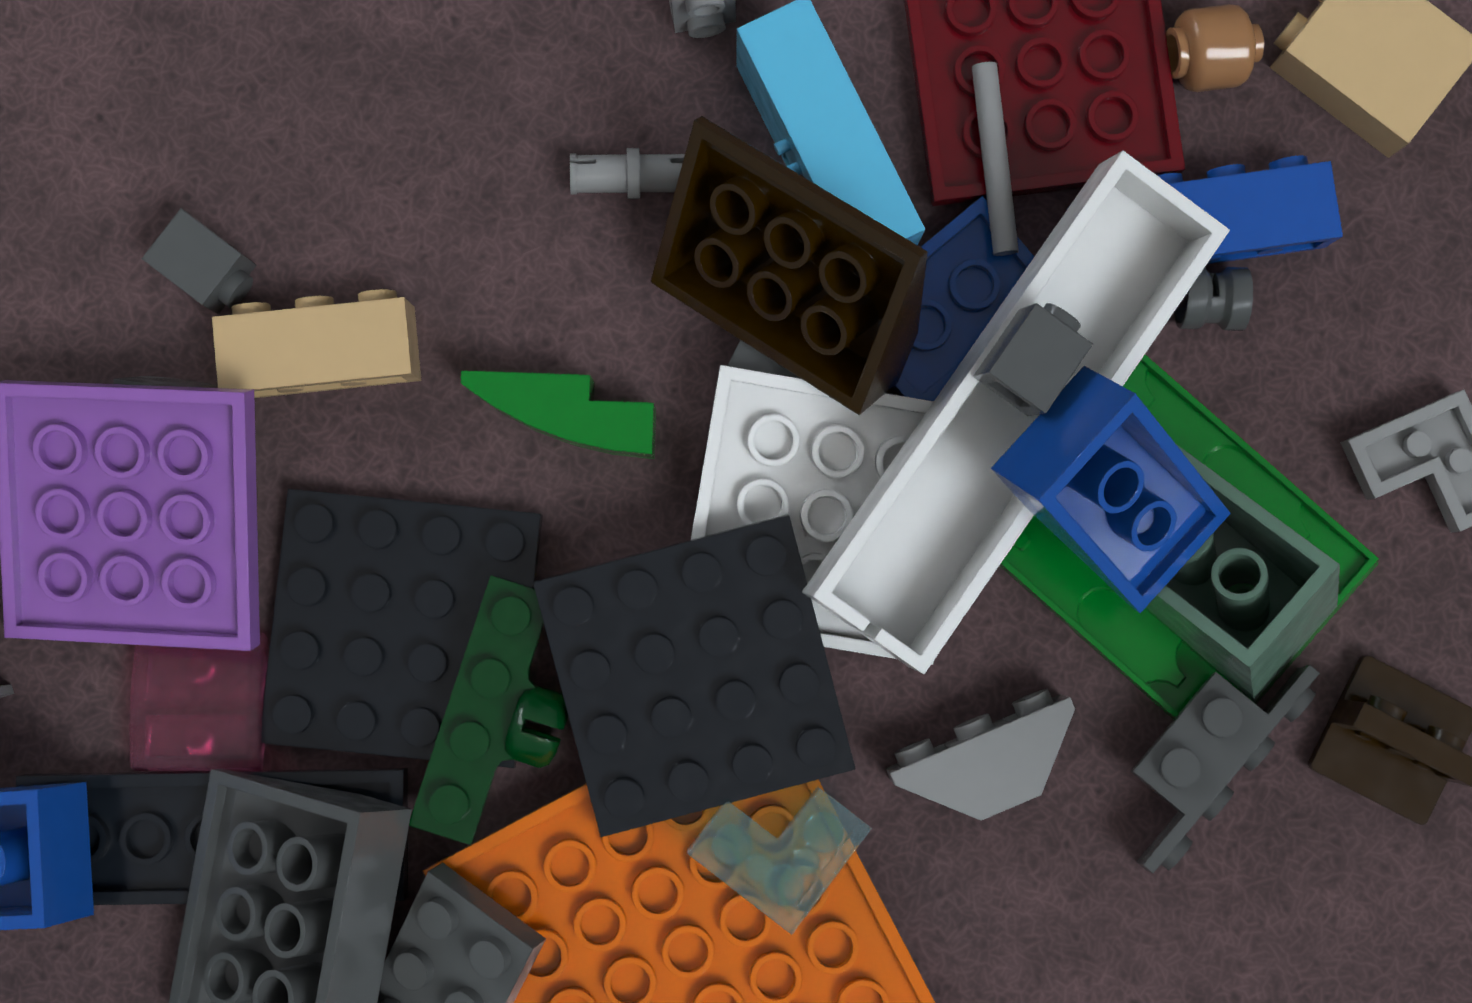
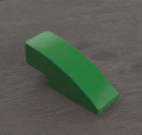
M461 371V384L500 413L538 433L573 446L611 455L655 459L656 407L654 403L594 401L595 382L591 375Z

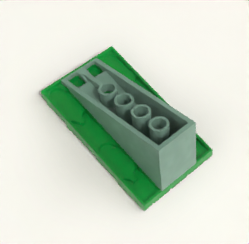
M1144 355L1123 387L1136 393L1231 514L1141 613L1129 606L1035 515L999 566L1068 625L1081 639L1131 681L1173 720L1214 672H1217L1252 702L1257 704L1309 645L1317 633L1322 630L1355 592L1357 587L1375 569L1379 558L1147 355Z

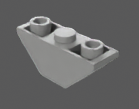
M1048 689L1036 691L1012 703L1015 714L996 722H992L989 714H983L955 726L953 729L957 738L933 748L930 739H924L896 751L894 754L898 763L885 769L895 786L982 821L1042 795L1074 714L1075 707L1069 696L1061 694L1051 697Z

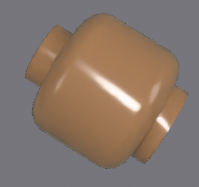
M1226 4L1185 10L1176 19L1174 27H1170L1166 31L1172 78L1177 79L1183 88L1192 92L1241 86L1250 77L1254 62H1259L1264 52V37L1260 26L1252 24L1249 15L1238 5Z

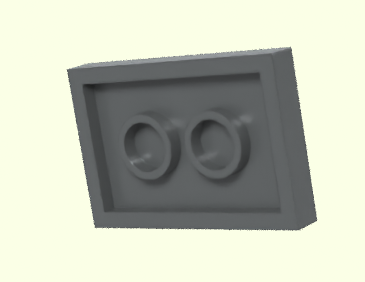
M442 862L428 871L384 963L377 1003H514L546 938Z

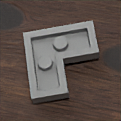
M1465 390L1454 392L1340 442L1366 500L1375 499L1425 477L1450 533L1460 532L1472 527V405Z

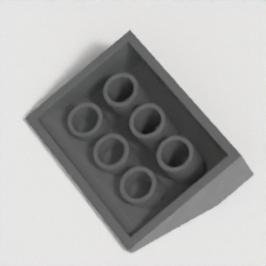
M211 769L169 1003H377L412 809L356 793L225 769Z

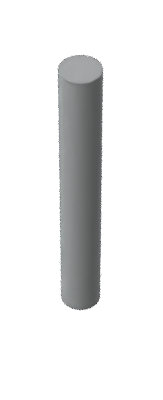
M982 62L972 66L991 240L993 255L1005 256L1018 253L1019 248L998 67L996 62Z

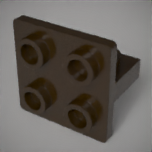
M1361 656L1308 761V767L1314 772L1414 823L1424 825L1428 822L1447 781L1472 787V757L1462 752L1472 732V708L1371 656Z

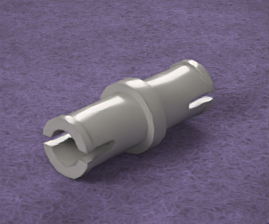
M626 148V154L576 155V153H570L571 195H577V193H627V199H640V192H675L685 154H640L639 148Z

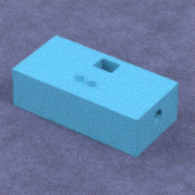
M795 0L737 28L736 66L774 141V148L777 154L781 155L786 167L918 245L925 227L811 0Z

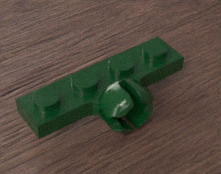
M490 575L418 793L409 826L471 845L499 764L502 761L515 760L541 768L549 765L555 757L561 739L525 727L527 720H531L563 730L568 719L563 694L537 686L530 680V666L544 626L535 589Z

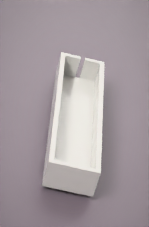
M1122 150L1100 163L818 567L802 593L849 626L860 630L862 635L909 668L925 674L1034 516L992 471L991 467L1040 414L1025 415L973 377L975 372L1019 309L1035 303L1042 307L1046 303H1051L1064 309L1076 318L1081 324L1077 332L1093 343L1066 385L1083 366H1086L1123 386L1225 239L1230 229Z

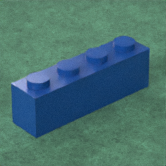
M1299 155L1272 161L1268 164L1269 170L1246 173L1245 165L1233 164L1207 171V178L1183 181L1181 173H1168L1157 176L1230 229L1207 263L1214 264L1322 249L1343 237L1331 161L1308 164L1307 156Z

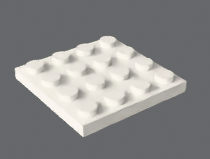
M720 365L691 540L788 514L808 583L934 401L885 393L863 413L857 415L803 379ZM812 600L824 647L896 659L862 635L860 630L849 626Z

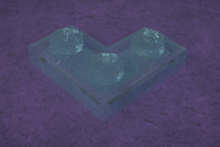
M817 786L778 838L727 800L715 812L686 852L792 935L872 828Z

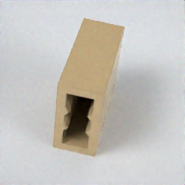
M1318 0L1320 2L1308 19L1298 12L1273 44L1279 47L1282 52L1269 68L1389 158L1411 142L1472 63V34L1428 0Z

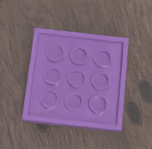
M0 381V555L4 638L251 651L259 646L260 617L254 389Z

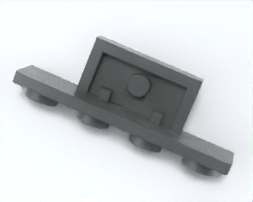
M1311 665L1297 668L1263 710L1217 672L1209 676L1130 771L1178 811L1137 860L1140 866L1146 871L1154 873L1160 865L1169 871L1180 861L1193 843L1186 836L1188 831L1201 816L1211 821L1225 807L1234 794V791L1227 784L1242 766L1251 772L1269 754L1275 742L1268 735L1283 717L1293 722L1308 707L1316 695V692L1309 688V686L1320 672Z

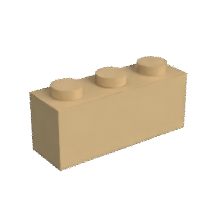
M388 289L361 292L358 294L359 302L334 304L333 297L309 296L296 299L295 308L271 311L270 304L261 302L232 306V315L212 317L218 388L254 389V398L421 381L415 307L405 297L397 298L395 290Z

